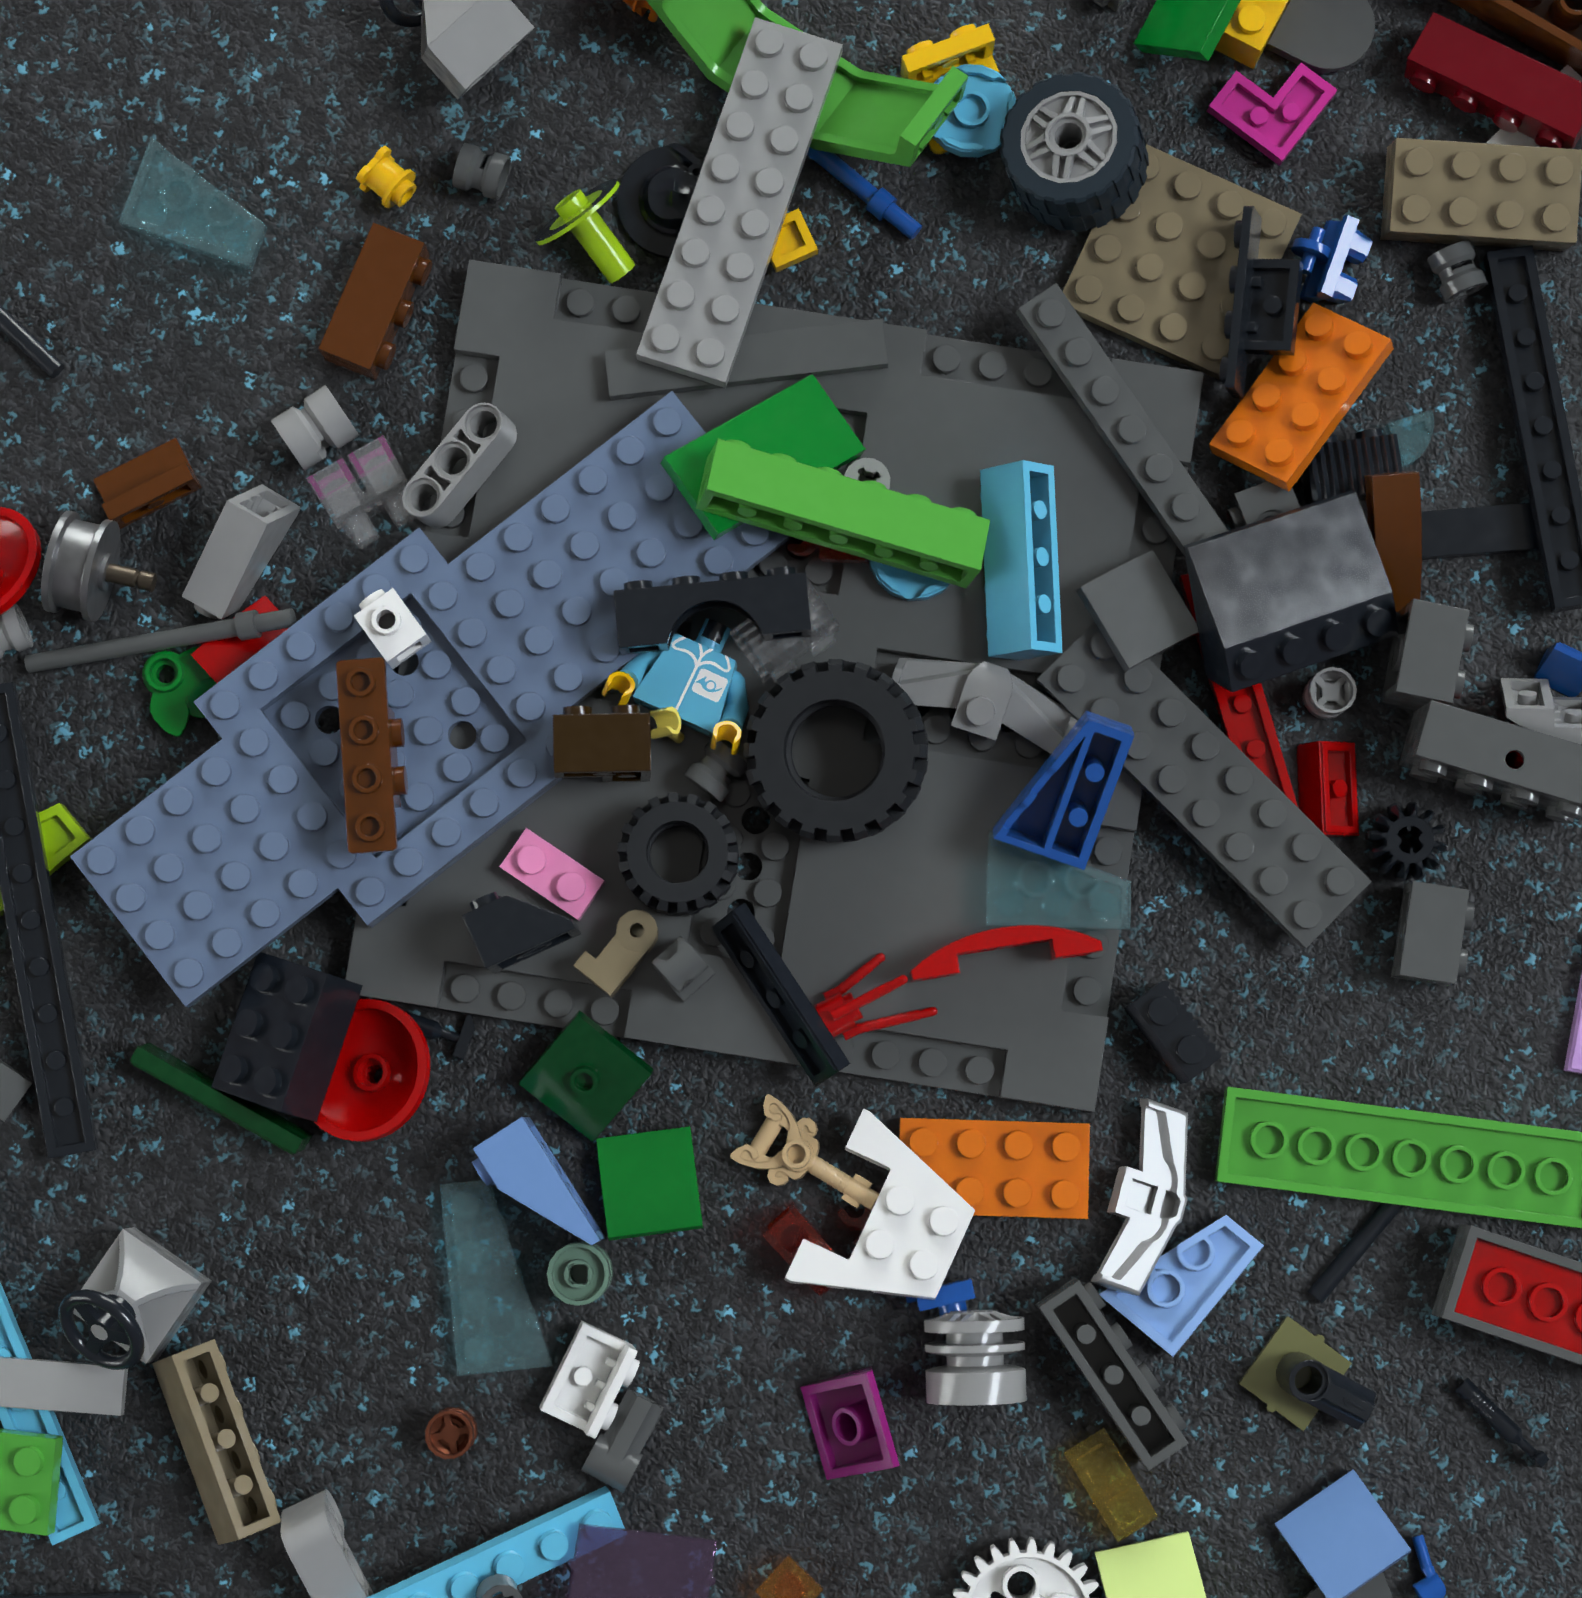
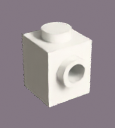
M394 588L386 593L380 589L370 594L359 604L361 611L354 615L392 669L432 642Z

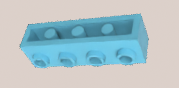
M1021 460L980 470L982 517L990 520L984 551L988 657L1025 660L1063 653L1054 466Z

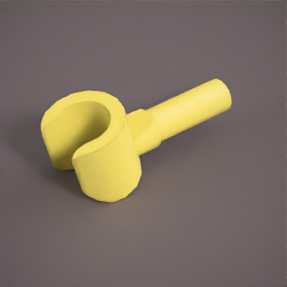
M674 707L649 711L650 716L655 719L657 724L656 729L650 730L651 739L669 737L676 743H681L684 740V734L680 731L681 718Z

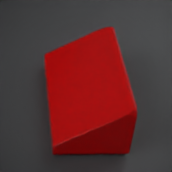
M1315 741L1299 744L1297 746L1299 809L1327 837L1359 836L1355 743Z

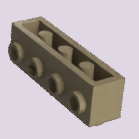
M215 1339L152 1363L218 1545L240 1540L282 1522L277 1510L275 1496L268 1486L260 1464L258 1450L250 1437L243 1417L242 1406L235 1396L227 1374L225 1360L219 1352Z

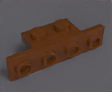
M383 658L340 660L336 663L348 851L352 854L395 851L398 848L395 808L401 807L400 795L408 794L406 767L398 766L397 747H404L405 745L402 718L395 719V713L388 706L386 663Z

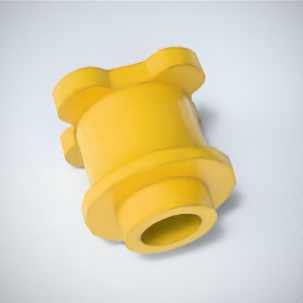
M383 146L376 152L372 160L359 171L356 180L361 183L359 188L366 193L373 190L380 196L384 207L391 208L394 205L401 207L410 200L416 191L417 186L414 184L416 173L411 169L404 170L390 155L392 150L387 146Z

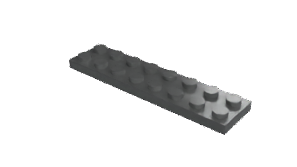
M1095 622L1035 680L1054 701L1063 706L1077 720L1080 719L1085 711H1089L1132 727L1134 738L1122 769L1302 949H1306L1372 882L1150 659L1124 672Z

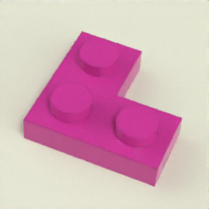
M1300 63L1277 94L1272 97L1236 70L1210 103L1207 112L1280 166L1333 99L1337 89L1303 63Z

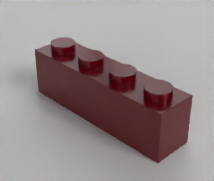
M1433 12L1406 62L1404 77L1409 79L1415 88L1425 93L1437 92L1451 99V102L1464 112H1478L1491 118L1497 127L1506 132L1516 133L1518 131L1533 138L1539 147L1574 149L1582 135L1581 81Z

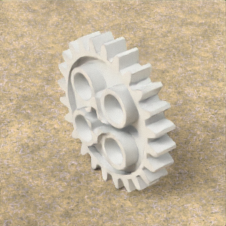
M1029 1537L1025 1550H1019L1013 1538H1009L1008 1553L1002 1554L994 1544L990 1545L992 1560L987 1563L976 1555L974 1561L979 1569L977 1574L975 1575L964 1570L961 1572L962 1578L969 1585L968 1588H956L952 1591L953 1596L956 1598H991V1593L994 1591L1006 1598H1097L1089 1597V1594L1095 1591L1099 1584L1096 1579L1081 1581L1088 1567L1082 1562L1070 1568L1069 1565L1073 1554L1069 1549L1065 1550L1057 1558L1054 1556L1055 1544L1053 1541L1049 1540L1041 1552L1037 1551L1034 1538ZM1019 1571L1027 1572L1033 1577V1586L1024 1595L1012 1594L1007 1589L1009 1578Z

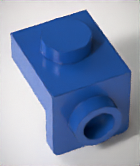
M968 1278L943 1284L935 1300L906 1297L907 1304L916 1302L919 1311L938 1307L939 1315L941 1316L950 1311L967 1310L966 1300L976 1297L972 1280Z

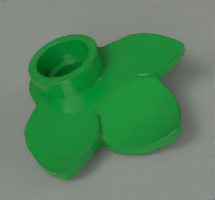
M193 647L181 654L171 651L155 653L146 661L143 667V682L152 693L150 713L164 731L175 737H180L183 734L190 715L195 718L206 719L194 701L217 684L191 656L199 647ZM166 667L173 668L175 671L174 679L169 683H162L159 679L161 670Z

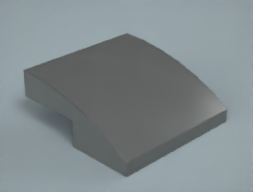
M1153 550L1095 578L1076 591L1124 672L1157 654L1164 653L1198 633L1196 621Z

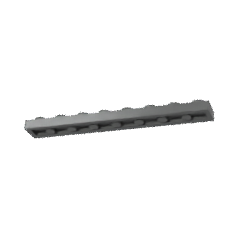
M1055 283L1019 307L1016 311L1017 316L1184 557V545L1227 532L1228 530L1058 284Z

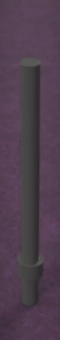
M293 608L261 614L257 610L236 613L235 618L28 654L25 655L24 663L28 673L233 637H238L241 641L260 638L262 632L289 628L297 621Z

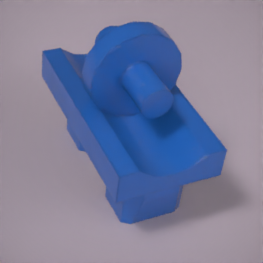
M1345 215L1342 221H1326L1323 229L1320 227L1312 228L1309 239L1296 238L1293 241L1291 251L1302 258L1303 274L1307 275L1300 294L1301 299L1309 303L1325 299L1338 304L1347 303L1353 299L1358 283L1357 279L1342 272L1345 260L1355 265L1363 263L1368 257L1373 243L1369 237L1357 230L1358 219Z

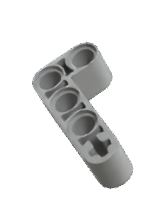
M327 1489L282 1510L281 1538L286 1552L311 1598H367L374 1594L344 1538V1522L333 1496Z

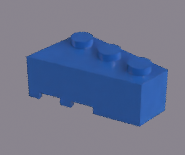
M1085 711L993 826V838L1085 870L1134 738L1132 727Z

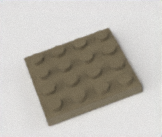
M1146 144L1149 166L1146 169L1147 178L1144 186L1139 191V197L1118 219L1114 218L1107 225L1100 228H1092L1064 287L1063 293L1081 318L1220 380L1221 359L1223 356H1228L1230 339L1225 338L1224 333L1225 316L1227 311H1233L1234 294H1231L1229 290V274L1231 266L1238 264L1239 249H1236L1234 246L1235 223L1237 220H1242L1244 206H1254L1262 219L1258 259H1282L1302 214Z

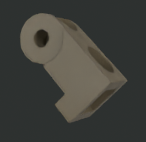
M643 910L626 912L617 923L616 935L595 959L585 951L573 965L574 968L609 997L613 998L655 946L659 933L655 919Z

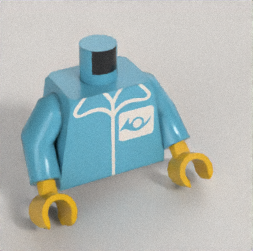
M708 618L705 619L696 641L680 634H675L668 651L640 653L630 660L621 671L610 674L602 690L603 696L609 690L620 691L623 695L618 705H627L635 690L633 694L635 703L645 708L657 710L674 707L680 715L681 724L712 738L711 749L715 750L716 743L721 740L731 742L733 744L731 755L738 753L742 729L749 711L745 678L740 672L736 671L737 662L721 654L731 629Z

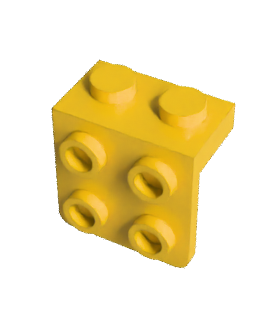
M989 23L977 28L974 24H968L954 30L948 39L935 44L931 40H926L911 46L906 51L907 54L902 56L901 77L934 83L940 76L943 77L952 66L958 67L963 64L984 65L999 72L993 58L995 38ZM933 138L928 143L931 151L935 154L948 152Z

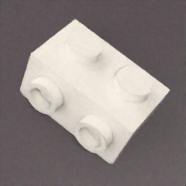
M581 1320L539 1406L540 1410L583 1430L586 1435L595 1439L600 1429L607 1431L615 1418L618 1404L614 1403V1400L621 1386L628 1387L636 1375L640 1361L635 1359L637 1355L636 1348L632 1344Z

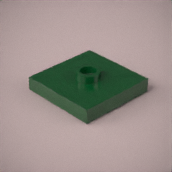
M579 1010L521 1077L519 1085L593 1142L651 1076L653 1068Z

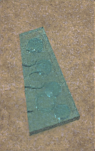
M483 1180L440 1184L457 1376L553 1366V1360L543 1338L540 1323L529 1298L519 1263L515 1258L491 1184L486 1186Z

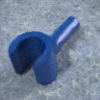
M1424 1535L1412 1537L1420 1569L1425 1578L1412 1585L1418 1598H1444L1446 1588L1439 1575L1435 1572L1434 1565L1431 1563Z

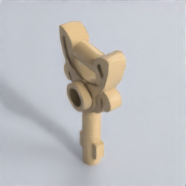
M767 1094L763 1105L764 1115L766 1116L765 1121L751 1144L738 1147L731 1153V1159L747 1167L768 1170L767 1178L770 1183L778 1187L786 1185L789 1178L798 1180L803 1178L808 1172L843 1193L841 1199L857 1209L862 1205L872 1211L879 1196L878 1192L871 1189L873 1183L858 1174L851 1177L818 1157L820 1144L814 1138L818 1131L817 1124L810 1118H801L797 1122L794 1115L781 1101ZM782 1127L786 1128L788 1135L783 1149L773 1157L766 1156Z

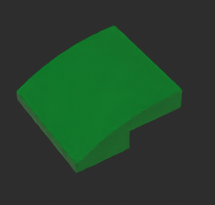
M690 1126L596 1139L609 1241L703 1228Z

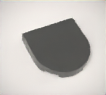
M1290 0L1266 49L1297 65L1303 63L1315 73L1329 74L1330 72L1344 70L1356 65L1365 56L1372 43L1375 33L1373 10L1368 0Z

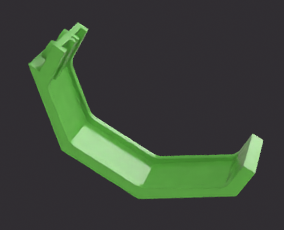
M646 0L705 77L726 92L730 90L755 17L801 31L768 9L760 0ZM841 57L810 147L819 151L911 167L963 98L969 76L952 66L939 84L864 71Z

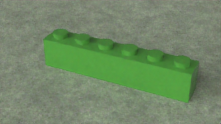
M719 438L707 457L695 508L963 588H967L981 571L990 525L989 519L976 516L973 511L967 508H949L933 503L923 495L902 494L889 490L885 485L876 481H859L842 476L839 471L833 468L812 467L796 462L793 457L786 454H769L752 449L747 443L740 440L725 441Z

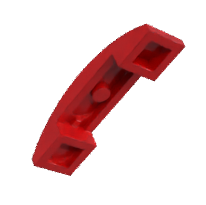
M1017 925L1000 927L966 936L935 951L911 970L910 979L911 982L959 975L958 956L1049 942L1051 959L1058 960L1100 953L1103 951L1102 942L1077 931L1053 926Z

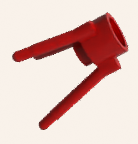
M878 953L838 986L824 992L825 1000L815 1004L818 1015L832 1036L836 1037L843 1034L845 1040H849L861 1033L937 1015L938 1009L936 1007H928L856 1023V1021L863 1018L859 1008L908 982V977L901 975L855 999L851 992L843 996V994L885 960V954Z

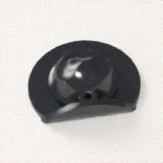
M671 143L667 146L652 149L636 159L625 172L617 195L619 218L625 232L640 248L650 254L663 258L671 257L703 163L679 143Z

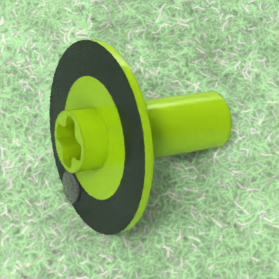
M608 180L585 194L581 189H578L566 196L555 206L554 209L558 214L540 230L535 237V242L538 245H544L571 230L609 283H613L625 276L633 269L635 263L596 211L617 191L620 186L618 180Z

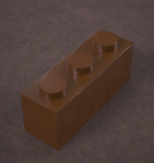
M373 222L318 348L325 360L374 380L377 379L381 369L387 370L396 351V344L392 342L399 327L405 328L409 323L414 309V302L410 300L416 286H424L432 268V260H429L430 255L424 242Z

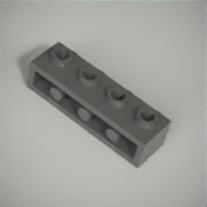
M1073 1278L1035 1304L1142 1465L1148 1471L1189 1444L1181 1432L1188 1427L1172 1403L1165 1407L1154 1392V1390L1160 1387V1384L1144 1362L1137 1366L1126 1350L1131 1348L1133 1344L1118 1322L1111 1326L1108 1324L1100 1312V1309L1106 1306V1304L1090 1281L1082 1285L1078 1279Z

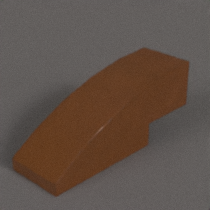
M1419 471L1364 475L1367 523L1393 591L1396 612H1399L1411 600H1420L1422 516Z

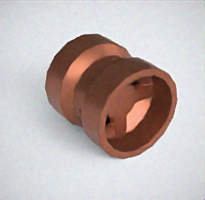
M448 1407L440 1411L428 1422L425 1430V1441L429 1450L443 1459H455L462 1456L474 1444L477 1437V1423L474 1417L467 1410L460 1407Z

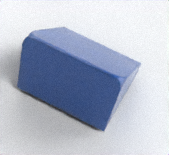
M1561 642L1555 643L1546 649L1534 679H1548L1551 689L1568 697H1576L1582 691V652Z

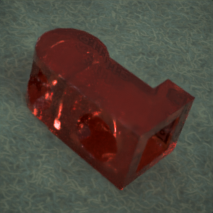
M794 1202L761 1229L765 1240L790 1266L803 1239L835 1253L826 1243L825 1238ZM808 1284L820 1297L831 1289L826 1286Z

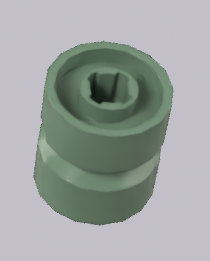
M585 1241L572 1242L559 1249L550 1260L547 1270L548 1284L554 1295L564 1303L575 1306L590 1304L601 1297L611 1285L613 1277L612 1260L607 1252L599 1245H590Z

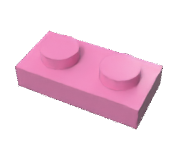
M528 828L523 831L499 866L578 921H580L606 883L605 880Z

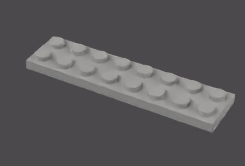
M755 17L636 353L637 360L726 388L843 52V44Z

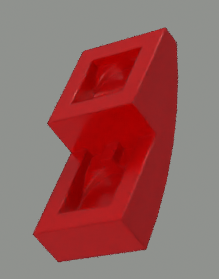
M263 596L242 612L257 610L261 614L278 611L279 609L266 596ZM288 628L262 632L260 638L241 641L238 637L205 642L191 656L218 683Z

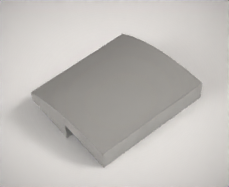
M1500 678V690L1505 715L1508 719L1524 728L1582 744V697H1552L1548 679Z

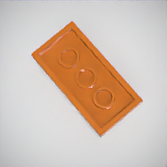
M1313 302L1297 324L1294 356H1273L1244 398L1209 443L1212 454L1289 492L1394 349L1392 339Z
M900 1118L899 1139L975 1209L973 1216L1088 1219L1089 1123Z

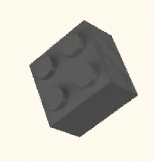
M1413 599L1396 614L1399 635L1391 639L1379 704L1416 711L1431 700L1450 705L1453 703L1454 698L1459 699L1461 697L1466 675L1465 671L1459 670L1462 652H1469L1474 635V625L1468 624L1470 610Z

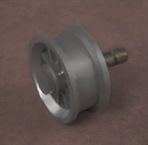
M68 510L61 515L56 523L47 547L41 578L42 606L45 611L57 613L61 608L79 611L84 620L95 622L102 615L108 603L114 583L133 588L137 586L138 589L153 592L156 586L157 574L143 570L139 572L138 569L118 565L120 528L116 521L106 519L100 525L81 521L80 515L77 512Z

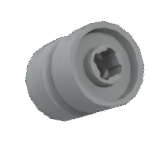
M326 385L304 398V408L297 409L292 406L271 420L304 471L326 458V448L329 446L339 449L359 436Z

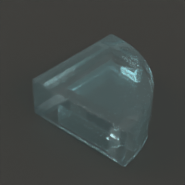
M1432 410L1390 422L1385 426L1388 435L1397 434L1402 469L1413 464L1427 449L1434 430Z

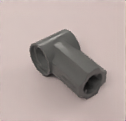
M628 1388L612 1424L605 1433H600L581 1471L624 1493L643 1457L641 1451L656 1427L664 1407L649 1397Z

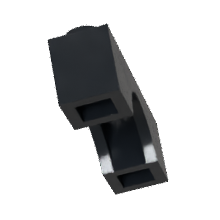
M786 566L768 569L767 576L748 578V572L732 571L720 574V581L700 582L699 576H681L671 579L672 585L653 587L650 580L624 583V590L614 591L618 645L621 655L668 651L676 631L685 620L695 613L712 608L728 609L743 615L757 628L763 641L811 637L806 572L796 573L795 567Z

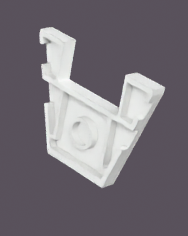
M863 1109L845 1150L889 1170V1174L850 1259H846L803 1239L784 1280L794 1284H812L828 1288H846L872 1291L879 1294L935 1300L975 1209L870 1111Z

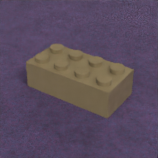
M1396 138L1387 147L1380 240L1455 244L1469 240L1472 246L1516 248L1533 245L1534 250L1565 251L1577 243L1582 150Z

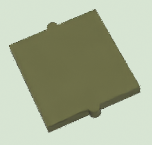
M1286 1315L1238 1384L1266 1403L1265 1408L1267 1411L1278 1412L1304 1431L1319 1409L1296 1399L1280 1387L1276 1378V1369L1280 1360L1289 1353L1301 1352L1343 1375L1352 1363L1325 1344L1324 1336L1320 1334L1314 1336ZM1310 1366L1303 1367L1297 1372L1295 1376L1296 1388H1302L1310 1382L1312 1376Z

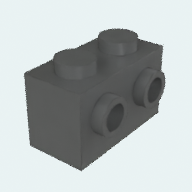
M1418 881L1404 884L1391 977L1450 986L1457 983V977L1464 976L1468 961L1467 949H1462L1464 930L1471 929L1475 909L1474 903L1468 902L1470 890Z

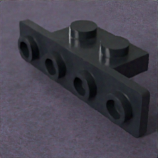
M1244 206L1242 220H1237L1234 226V246L1236 249H1239L1238 264L1231 266L1229 274V290L1231 294H1234L1233 311L1226 312L1224 322L1225 338L1230 339L1228 356L1222 357L1220 363V382L1222 385H1225L1226 390L1233 398L1238 399L1244 398L1248 354L1294 356L1303 264L1300 259H1258L1262 219L1254 206Z

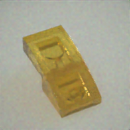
M1105 1428L1064 1452L1066 1459L1117 1542H1120L1158 1518L1157 1513Z

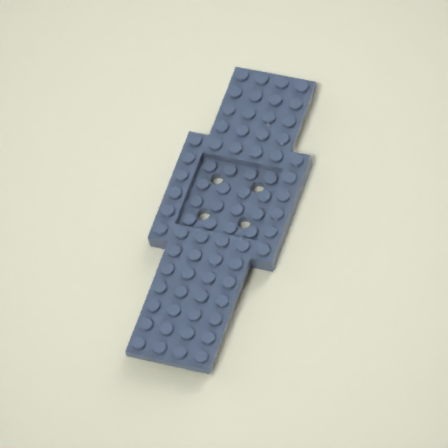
M673 391L669 392L449 564L420 527L197 698L194 701L195 705L222 739L70 856L185 1007H191L339 890L366 925L373 928L560 782L563 778L554 777L553 715L563 714V707L577 706L605 684L610 674L621 671L630 660L640 654L621 655L619 650L614 591L624 590V583L650 580L653 587L672 585L671 579L681 576H699L700 582L720 581L719 575L722 573L750 571L789 540L787 535L746 523L713 540L660 464L664 456L706 434ZM394 588L432 642L416 652L419 661L418 667L410 675L403 676L395 673L394 669L385 660L388 706L395 713V719L402 718L405 735L404 747H397L398 766L406 767L408 794L401 795V807L395 808L398 848L395 851L352 854L348 851L340 729L332 734L323 733L319 729L318 719L320 714L326 709L336 708L339 710L336 663L338 661L383 658L354 615L361 611L359 604L370 594L380 589L386 593ZM463 723L472 725L476 730L474 744L467 749H458L452 746L450 734L453 728Z

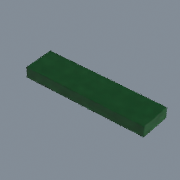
M152 1043L137 1046L130 1059L132 1065L292 1155L304 1150L313 1135L259 1104L212 1088L214 1078Z

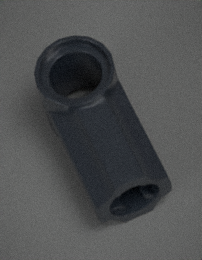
M1289 1353L1278 1363L1276 1369L1277 1381L1283 1390L1296 1399L1310 1404L1356 1430L1364 1422L1368 1421L1375 1407L1374 1402L1377 1395L1373 1390L1333 1370L1305 1353ZM1310 1366L1312 1371L1310 1382L1302 1388H1296L1295 1376L1297 1372L1303 1367Z

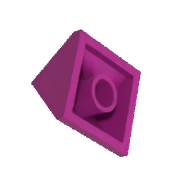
M871 1366L800 1387L827 1480L890 1469L900 1465Z

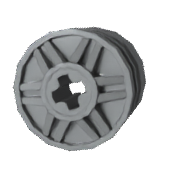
M997 1310L950 1311L938 1317L924 1319V1332L946 1334V1341L925 1343V1352L946 1356L947 1365L925 1370L926 1402L934 1405L975 1406L1013 1404L1027 1401L1026 1369L1017 1365L1004 1364V1355L1025 1350V1342L1003 1340V1332L1024 1330V1317L1010 1316Z

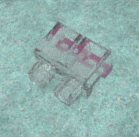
M384 435L347 455L366 488L365 493H363L343 458L306 478L341 534L345 532L359 549L365 548L380 538L370 518L385 509L396 528L416 519L408 513L403 505L402 495L408 480Z

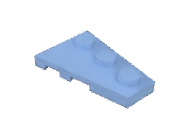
M1225 1215L1160 1256L1139 1296L1118 1292L1109 1288L1099 1295L1169 1355L1174 1357L1264 1245Z

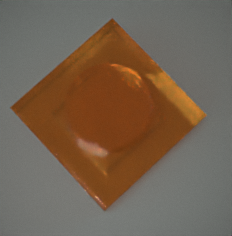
M789 1554L755 1589V1592L761 1598H816L823 1591V1587Z

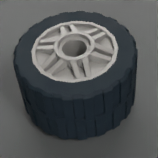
M1073 72V74L1064 75L1060 73L1033 84L1032 88L1022 93L1015 100L1016 103L1012 109H1009L1005 117L1004 127L1001 129L1000 154L1016 196L1019 197L1024 209L1034 215L1037 221L1044 225L1053 226L1061 231H1087L1090 228L1105 226L1114 218L1118 219L1131 204H1134L1139 197L1141 187L1145 184L1149 159L1146 142L1134 106L1129 98L1123 95L1120 88L1115 84L1105 81V78L1097 75H1086L1084 72Z

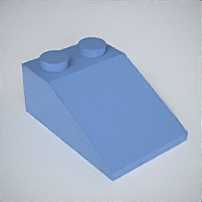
M530 1117L519 1118L473 1148L478 1158L472 1161V1164L486 1186L495 1184L503 1193L590 1245H594L606 1238Z

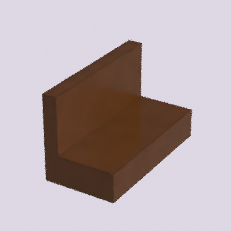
M177 438L93 479L104 501L101 505L108 519L116 521L120 529L202 488Z

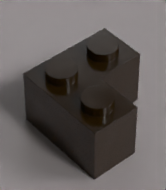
M637 705L612 706L611 714H592V707L589 706L563 707V714L553 715L554 777H603V782L650 781V713H640V706Z

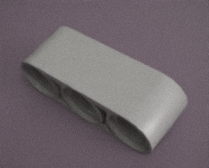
M478 403L469 408L407 483L403 490L402 501L408 513L430 528H442L451 523L513 448L517 439V430L514 423L496 406L490 403ZM497 421L494 433L483 438L485 427L489 423ZM467 457L465 468L460 473L453 474L456 462ZM437 494L434 506L424 511L423 507L426 499L430 495Z

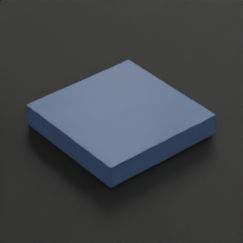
M1354 1469L1275 1523L1276 1528L1325 1598L1348 1597L1411 1553L1408 1544Z

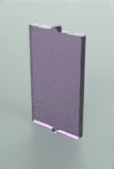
M579 1523L574 1558L568 1561V1566L572 1570L567 1598H708L710 1586L716 1582L712 1572L718 1541L715 1539Z

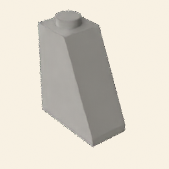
M263 484L228 499L182 597L194 603V608L209 618H219L222 620L237 612L296 519L301 507Z

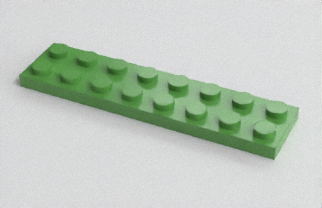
M1225 1087L1215 1181L1582 1228V1132Z

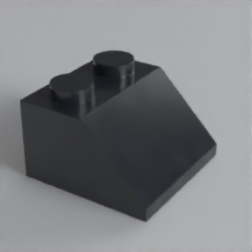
M496 892L484 895L469 903L472 911L462 915L485 968L493 973H497L581 935L578 925L571 919L508 895L498 896Z

